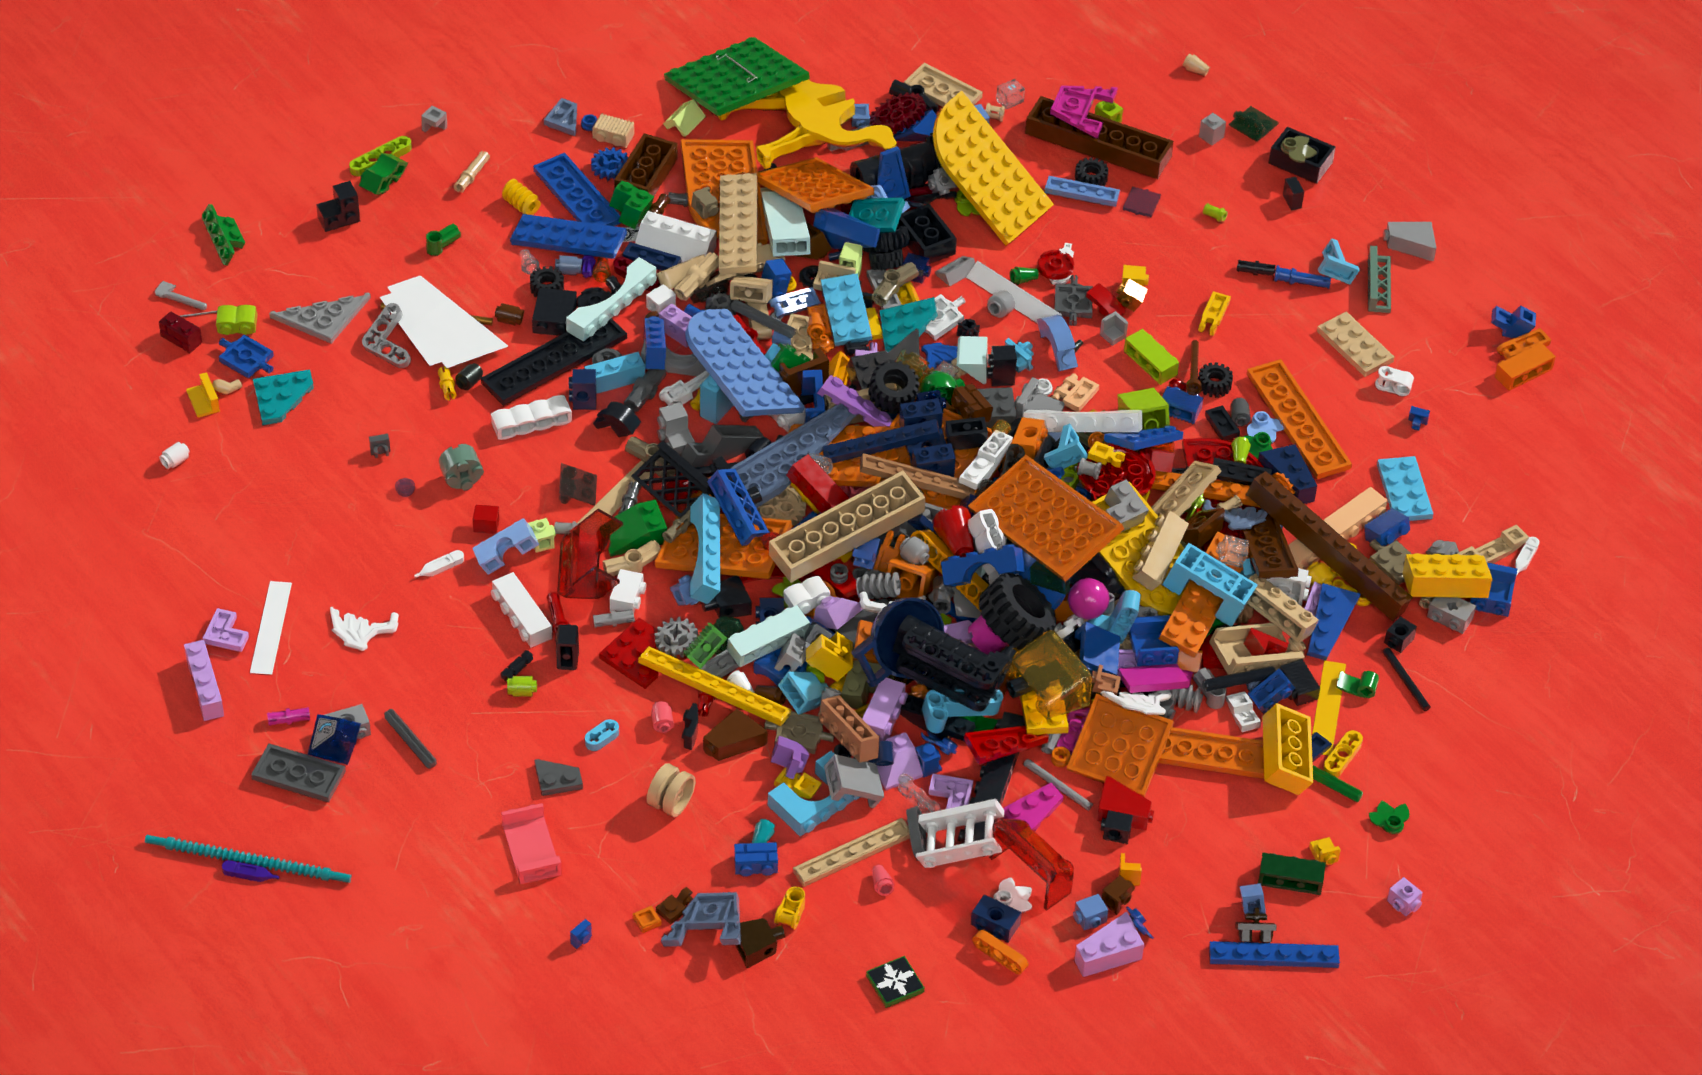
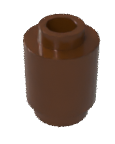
M504 303L497 306L495 317H498V322L511 325H521L524 310H521L520 307Z

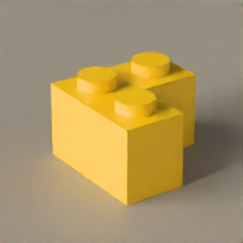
M838 632L830 639L821 634L806 648V662L811 667L823 672L826 677L838 682L853 668V655L851 653L853 651V642Z

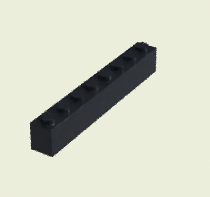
M1004 711L1002 719L997 721L996 729L1025 726L1024 716ZM1019 752L989 761L986 766L982 765L980 771V778L982 779L981 782L977 781L974 790L976 796L975 798L971 797L970 804L996 799L1002 806ZM994 819L993 830H994V827H995V824H996L997 819ZM985 821L974 824L973 841L983 840ZM966 825L965 829H961L959 832L958 841L961 844L965 843Z

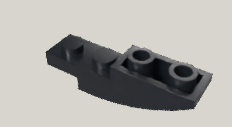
M908 694L905 704L901 705L900 714L919 728L928 731L922 712L924 699ZM948 717L944 730L933 734L941 739L944 737L951 739L953 737L964 741L965 733L973 732L976 729L975 722L960 717Z

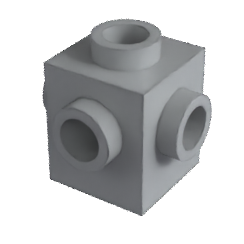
M943 168L933 170L934 173L928 176V187L932 190L933 194L938 192L939 195L948 194L950 189L957 187Z

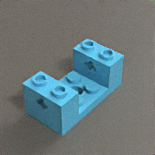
M1190 543L1187 544L1175 561L1162 584L1170 591L1180 595L1188 582L1192 580L1197 585L1212 592L1215 596L1222 598L1223 602L1215 616L1222 623L1230 627L1233 626L1258 585Z

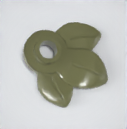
M1289 137L1281 143V150L1287 153L1293 161L1304 163L1305 158H1312L1317 154L1316 150L1307 145L1309 137Z

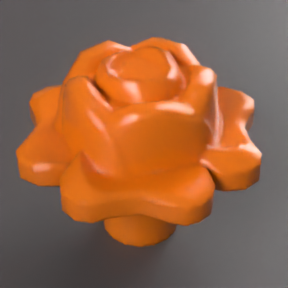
M824 334L820 335V339L812 340L813 349L821 348L826 354L834 349V340H831Z
M918 684L912 686L911 692L908 694L924 699L930 690H927L925 685Z

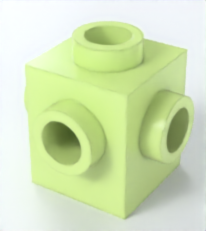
M547 518L528 523L532 527L539 543L534 548L536 553L555 548V529L553 525L549 524Z

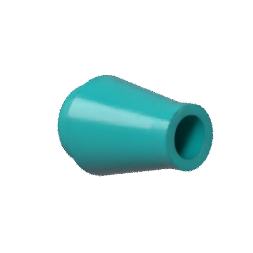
M760 819L755 824L752 843H767L775 833V825L766 819Z

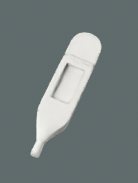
M1529 537V540L1523 546L1515 562V568L1518 569L1517 575L1519 572L1526 570L1539 546L1540 541L1538 538Z
M456 550L428 562L414 577H431L463 563L464 553Z

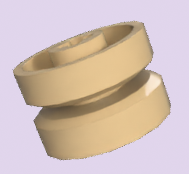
M669 763L664 764L655 774L648 789V805L656 809L663 808L664 813L677 817L683 812L692 797L696 778L686 771L680 772L678 767Z

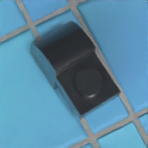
M610 402L606 409L601 410L597 414V418L593 422L597 429L611 426L618 437L632 435L641 423L637 415L628 406L619 402Z

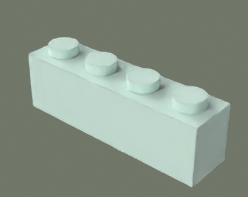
M797 605L792 608H786L781 613L770 616L757 625H751L741 633L733 634L728 638L727 651L738 666L742 667L783 647L793 633L803 637L810 626V622Z

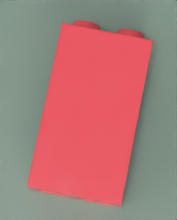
M543 803L501 812L503 830L520 884L562 875L560 857L556 856L545 822Z

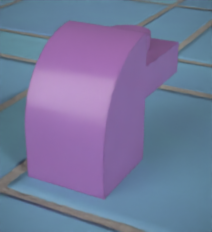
M779 736L772 751L771 762L786 767V777L794 779L796 772H803L809 752L801 744Z

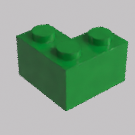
M621 181L615 187L609 206L622 212L618 222L636 229L647 211L650 210L654 196L645 190L634 187L629 182Z

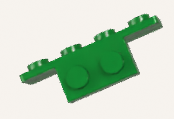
M208 204L202 213V220L223 265L228 266L235 253L233 247L243 248L245 241L234 218L218 216L214 206Z

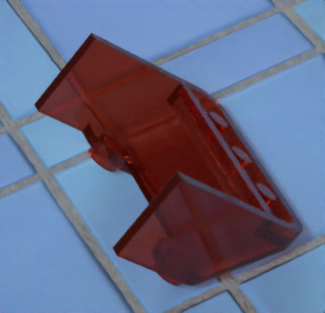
M598 508L564 535L560 544L557 593L564 598L599 599L620 583L619 579L599 569V558L601 553L609 549L611 545L610 535L623 526L622 521Z
M1000 819L992 825L993 837L1001 846L1002 852L990 855L989 858L993 860L1010 849L1047 883L1044 909L1046 911L1071 894L1074 877L1072 863L1069 860H1065L1030 828V825L1025 820Z

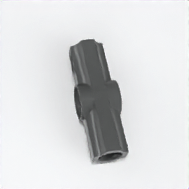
M649 369L643 377H638L632 392L624 401V405L628 406L634 413L639 412L648 399H653L656 395L658 385L666 376V370Z
M937 575L933 579V591L928 594V597L939 613L947 614L951 610L950 599L955 595V592L951 587L944 586L943 576Z

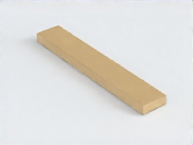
M900 818L793 867V873L802 886L805 887L909 839V827L903 818Z

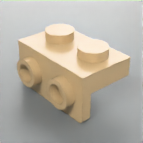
M819 261L813 289L822 291L821 279L855 274L856 269Z

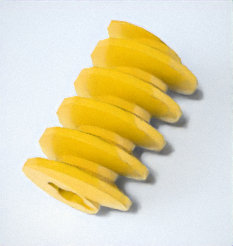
M511 179L505 184L502 191L504 200L508 201L509 204L513 205L514 208L523 214L534 215L538 211L541 202L536 194H533L532 191L528 190L520 182L518 183L516 179Z

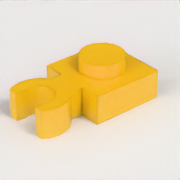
M1096 441L1088 452V459L1104 465L1110 462L1114 467L1120 468L1121 461L1125 459V454L1113 452L1114 447Z

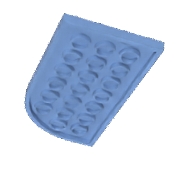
M707 309L695 314L691 318L685 331L689 348L742 417L803 413L805 409L803 403L791 390L790 386L783 381L779 372L771 366L770 361L764 356L760 348L756 346L728 309Z

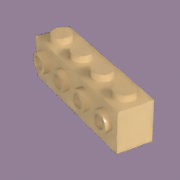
M1172 511L1158 516L1154 523L1156 527L1147 538L1149 542L1140 553L1142 557L1133 568L1135 572L1132 578L1150 591L1162 583L1189 523Z
M1257 573L1248 578L1258 584L1247 602L1248 605L1298 643L1312 635L1319 619L1313 616L1311 612L1305 610L1295 600L1284 594L1278 587H1275L1266 579L1258 578Z

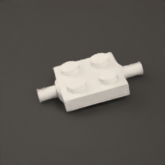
M942 294L935 297L938 316L934 321L931 320L927 324L924 332L928 333L934 340H937L956 327L958 323L963 322L964 315L957 309L965 303V299L962 296L953 302L947 300Z

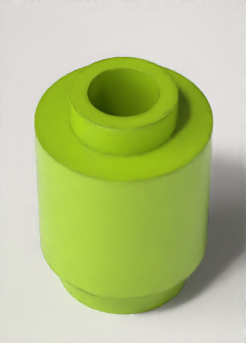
M513 676V678H508L507 680L508 695H513V697H533V692H537V680H533V676Z

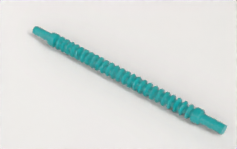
M146 835L145 843L164 846L167 850L175 849V851H179L180 849L182 853L187 851L188 854L192 852L193 855L198 853L199 856L204 854L205 857H208L210 855V858L215 856L216 859H219L221 857L223 861L228 859L247 864L251 863L252 865L256 864L257 866L262 865L265 868L268 867L269 870L274 868L275 871L278 869L281 872L286 870L287 873L292 871V874L297 872L299 876L304 874L305 877L310 875V878L315 876L316 879H319L321 877V880L324 881L332 879L350 883L352 878L351 874L331 871V868L327 867L321 869V866L315 868V865L311 867L309 864L304 866L303 863L298 865L297 861L292 863L291 860L288 862L285 859L280 861V858L274 860V857L269 859L268 856L263 858L262 855L257 856L256 853L251 855L250 852L247 854L244 851L239 853V850L235 852L233 849L228 851L227 848L222 850L221 847L217 849L215 845L210 847L209 844L204 846V843L199 845L198 842L194 844L192 841L187 843L186 840L181 842V839L176 840L174 837L162 838L152 835Z

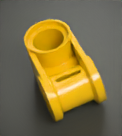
M794 886L786 891L783 901L777 909L774 923H783L791 926L792 929L797 928L805 908V892L802 888Z

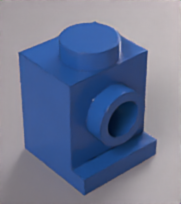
M929 742L915 747L923 778L932 775V773L942 771V767L939 764V760H941L940 753L934 745Z

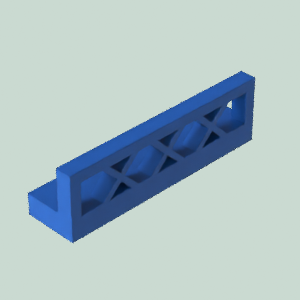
M735 469L717 470L707 482L741 546L748 545L754 537L767 536L770 532ZM727 476H731L734 482L730 481ZM735 491H737L738 493H740V494L742 495L743 499H742L741 497L737 496V494H736ZM744 507L750 510L751 514L746 512ZM752 523L757 525L760 530H756Z

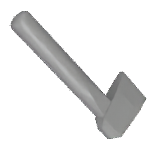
M162 281L155 290V295L158 297H166L201 310H206L207 304L172 292L176 287L174 284Z

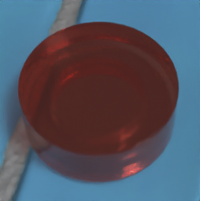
M769 532L763 535L761 538L762 547L769 551V541L780 536V534Z

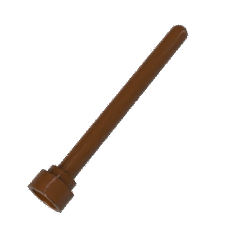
M1197 340L1191 342L1190 379L1186 383V391L1190 395H1198L1201 392L1202 386L1198 380L1199 342Z

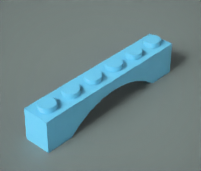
M702 493L690 506V522L695 525L699 539L697 562L690 582V598L708 604L720 592V505L716 498Z

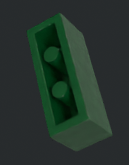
M1262 853L1258 884L1261 883V886L1321 895L1326 862L1282 856L1274 853Z

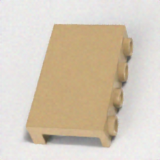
M1273 623L1216 628L1209 641L1228 675L1270 666L1278 670L1281 665L1300 659L1304 660L1305 658L1302 651L1292 652L1289 647H1287L1285 653L1258 656L1250 654L1243 643L1251 628L1287 642L1282 635V630Z

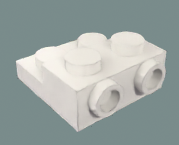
M1298 568V577L1266 579L1288 597L1295 600L1300 606H1302L1303 600L1307 601L1309 589L1306 588L1310 587L1312 576H1308L1309 570Z

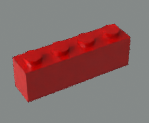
M809 454L794 463L786 474L789 480L796 485L821 513L850 499Z

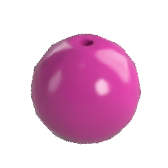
M1092 578L1081 579L1073 584L1069 590V607L1074 615L1082 619H1096L1104 614L1109 606L1110 597L1108 590L1098 580Z

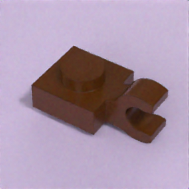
M685 887L677 898L671 894L656 906V912L668 923L672 924L683 915L682 912L686 908L685 905L693 900L690 896L693 892L688 887Z

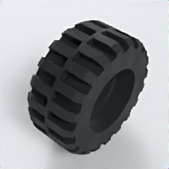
M1005 573L1001 574L981 593L979 599L981 615L986 620L988 627H991L993 630L992 632L996 636L998 635L1004 643H1008L1009 646L1012 645L1020 651L1033 650L1055 630V611L1052 610V605L1047 601L1046 596L1038 590L1037 586L1032 585L1028 579H1023L1018 574Z

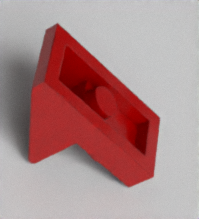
M1251 628L1243 644L1252 656L1285 653L1289 643Z

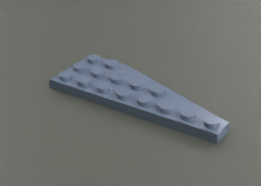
M841 403L835 405L731 467V469L737 471L746 489L754 486L758 488L763 501L755 504L756 508L781 494L789 486L791 481L786 474L794 463L807 454L814 460L822 452L823 446H827L854 419L856 415L848 412L847 406Z

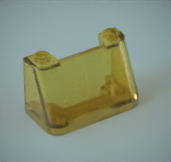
M1054 630L1043 633L1013 656L1007 676L1016 679L1021 675L1038 695L1036 701L1037 711L1047 720L1090 706L1091 674L1088 668Z

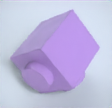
M1403 877L1389 889L1387 902L1395 910L1407 916L1412 911L1416 912L1420 908L1423 892Z

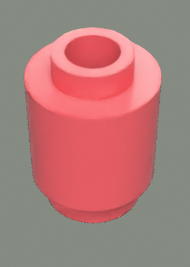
M666 702L655 703L651 710L654 730L660 733L669 732L674 727L671 707Z

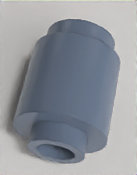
M559 255V259H555V268L558 269V272L561 271L565 275L581 274L582 259H578L576 256Z

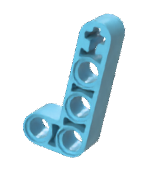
M1134 590L1124 591L1111 616L1101 615L1096 619L1088 620V622L1120 636V644H1122L1138 615L1140 593Z
M930 690L927 692L922 706L926 727L932 733H940L944 730L948 717L996 715L999 712L1003 694L998 690L986 709L974 711L935 690ZM955 690L960 694H965L963 690Z

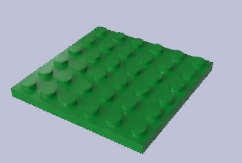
M749 37L743 42L732 44L731 47L717 50L708 56H702L699 60L688 62L679 68H673L669 72L664 73V79L715 115L721 116L808 80L810 75L807 70L755 37ZM728 57L732 58L734 61H736L737 63H739L741 66H743L745 69H747L749 72H751L754 76H752V75L749 74L747 71H745L743 68H741V67L738 66L736 63H734L733 61H731Z

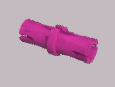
M309 707L294 710L286 708V711L267 713L269 726L283 723L290 725L292 722L310 720Z

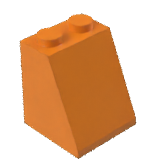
M901 555L891 559L888 563L887 573L889 572L893 576L894 572H898L901 581L900 594L895 598H918L923 595L925 596L932 591L933 579L939 575V571L931 563L926 562L923 565L912 564L901 558Z

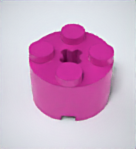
M982 615L968 628V633L972 632L973 638H971L972 642L979 650L986 654H989L990 651L993 653L996 651L1001 652L1004 647L1009 645L992 632L993 630L991 627H988Z

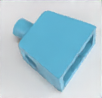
M787 672L778 684V687L799 715L820 706L822 691H825L828 685L820 683L812 672Z

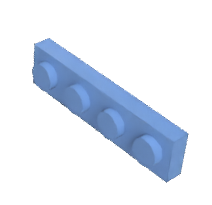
M1049 176L1045 186V193L1116 207L1120 189Z

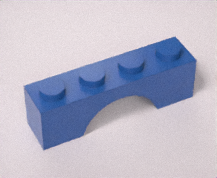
M655 316L645 318L643 340L645 339V369L665 370L666 342L664 319Z
M1009 544L1002 546L1000 550H996V548L985 549L984 553L981 554L969 552L966 553V557L950 556L947 561L941 562L944 586L956 587L971 584L974 572L985 564H991L999 575L1005 573H1025L1022 548Z

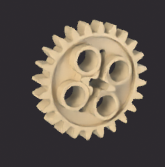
M789 484L781 494L757 507V510L762 518L791 520L792 525L795 526L806 515V502L801 500V496L794 488H790Z

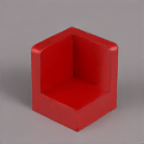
M475 505L473 532L497 534L500 520L499 506Z

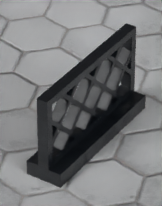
M663 440L657 445L659 450L631 475L636 482L679 519L690 510V506L702 493L711 497L715 496L707 482L709 479ZM660 457L664 459L663 466H654ZM676 469V476L667 477V470ZM663 470L662 478H654V471ZM644 472H650L649 479L641 480L639 477ZM679 480H688V487H679ZM675 481V488L666 489V482ZM662 482L661 490H653V483ZM700 490L702 492L697 498H691L692 491ZM679 492H688L687 499L678 500ZM675 493L674 500L666 501L665 494ZM678 504H687V508L682 513L677 511Z

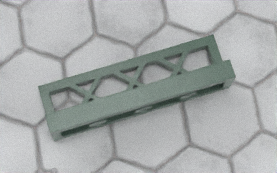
M1370 246L1368 254V311L1390 313L1391 256H1378V246ZM1378 262H1384L1386 265L1381 268ZM1382 274L1386 278L1381 281L1378 279V275ZM1382 287L1386 292L1381 294L1378 292V288ZM1382 300L1387 306H1379L1377 302Z

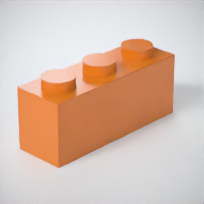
M1539 343L1521 353L1515 354L1507 360L1499 362L1496 367L1495 378L1510 391L1553 370L1556 356L1542 343Z

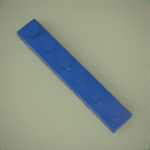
M1210 941L1209 943L1210 964L1339 968L1340 964L1338 945Z

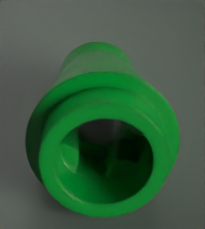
M1014 267V269L1010 270V280L1012 283H1016V285L1038 279L1039 277L1037 268Z

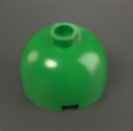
M933 371L922 380L920 396L925 400L938 398L939 403L945 400L949 401L953 396L954 389L958 385L952 375L946 372Z

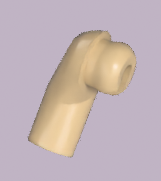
M217 379L212 383L214 390L225 395L242 388L239 379L231 383Z

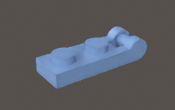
M813 287L778 296L769 301L770 306L775 310L777 319L821 303Z

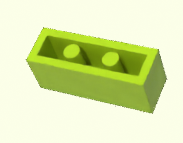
M1141 329L1125 338L1124 352L1160 385L1178 375L1179 361L1177 358L1166 351L1164 346L1154 340L1145 330Z

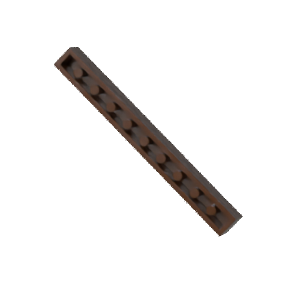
M1265 471L1254 478L1246 493L1249 498L1392 621L1405 612L1413 598L1268 472Z

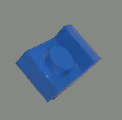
M1521 305L1512 314L1495 306L1492 309L1491 323L1503 329L1502 336L1517 338L1529 333L1535 327L1536 313Z
M874 538L857 547V549L854 548L852 554L855 557L853 565L874 569L883 540Z

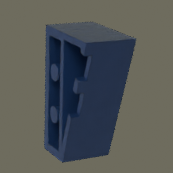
M1295 444L1259 452L1258 461L1264 468L1272 469L1271 475L1278 472L1279 474H1284L1285 478H1289V482L1293 484L1292 489L1295 491L1294 496L1304 504L1315 501L1317 484Z

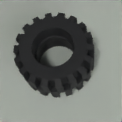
M890 360V363L885 361L882 365L879 364L876 367L868 387V395L871 402H875V407H881V411L885 412V410H888L892 414L893 411L900 413V404L915 401L919 388V377L915 375L916 371L914 369H910V365H904L902 361L896 363L895 360ZM885 384H897L902 390H891Z

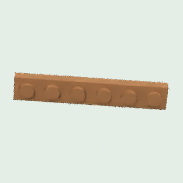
M864 453L860 458V472L888 479L904 471L916 487L972 501L975 496V489L959 483V478Z

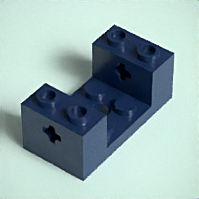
M939 399L900 404V428L937 419L939 425V438L906 445L911 466L954 477L956 458L952 444H946L942 431L943 413Z

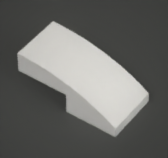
M1245 691L1226 696L1229 709L1241 732L1261 728V721L1253 710V702Z

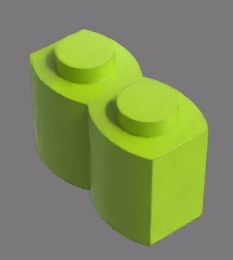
M222 305L218 307L216 320L218 333L224 335L234 333L247 335L256 332V306L240 305L236 307L233 305Z

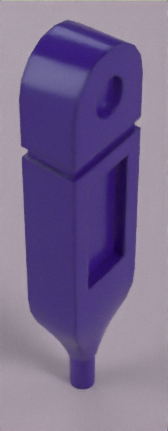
M227 860L222 864V871L227 876H235L257 882H263L272 878L279 880V876L273 875L262 866Z

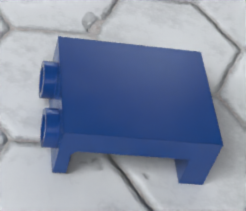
M804 370L802 372L801 395H813L814 408H806L804 424L825 412L824 396L822 397L817 394L823 386L822 370Z
M1487 563L1492 576L1489 598H1471L1470 603L1476 605L1475 610L1508 617L1518 569Z
M1170 615L1136 617L1128 634L1137 666L1177 663L1178 647H1172L1158 639Z
M1086 621L1075 631V638L1081 640L1079 661L1073 666V670L1091 678L1093 671H1097L1098 666L1103 665L1102 672L1118 676L1120 636Z

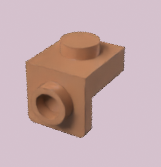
M1099 665L1097 671H1093L1090 683H1094L1092 692L1101 694V691L1112 692L1117 696L1121 677L1102 672L1103 665Z

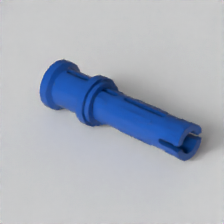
M1277 265L1274 281H1286L1289 284L1297 282L1329 289L1331 277L1297 272L1295 268L1286 269L1280 268Z

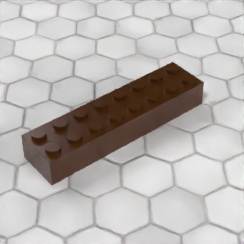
M1040 96L1026 118L1025 134L1156 179L1160 177L1172 157L1174 141L1089 112L1086 117L1087 119L1103 122L1098 138H1095L1051 115V107L1054 100Z

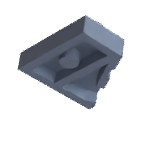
M561 98L545 117L544 125L575 136L577 103Z

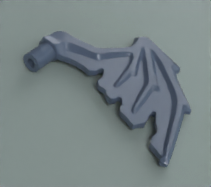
M1210 500L1203 502L1202 511L1216 509L1211 506ZM1246 507L1244 510L1242 508H1233L1231 512L1225 510L1224 521L1229 523L1228 528L1230 530L1251 529L1253 525L1266 521L1265 518L1268 513L1262 508L1257 513L1255 507Z

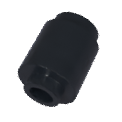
M766 437L756 439L745 451L746 458L770 445L771 441Z

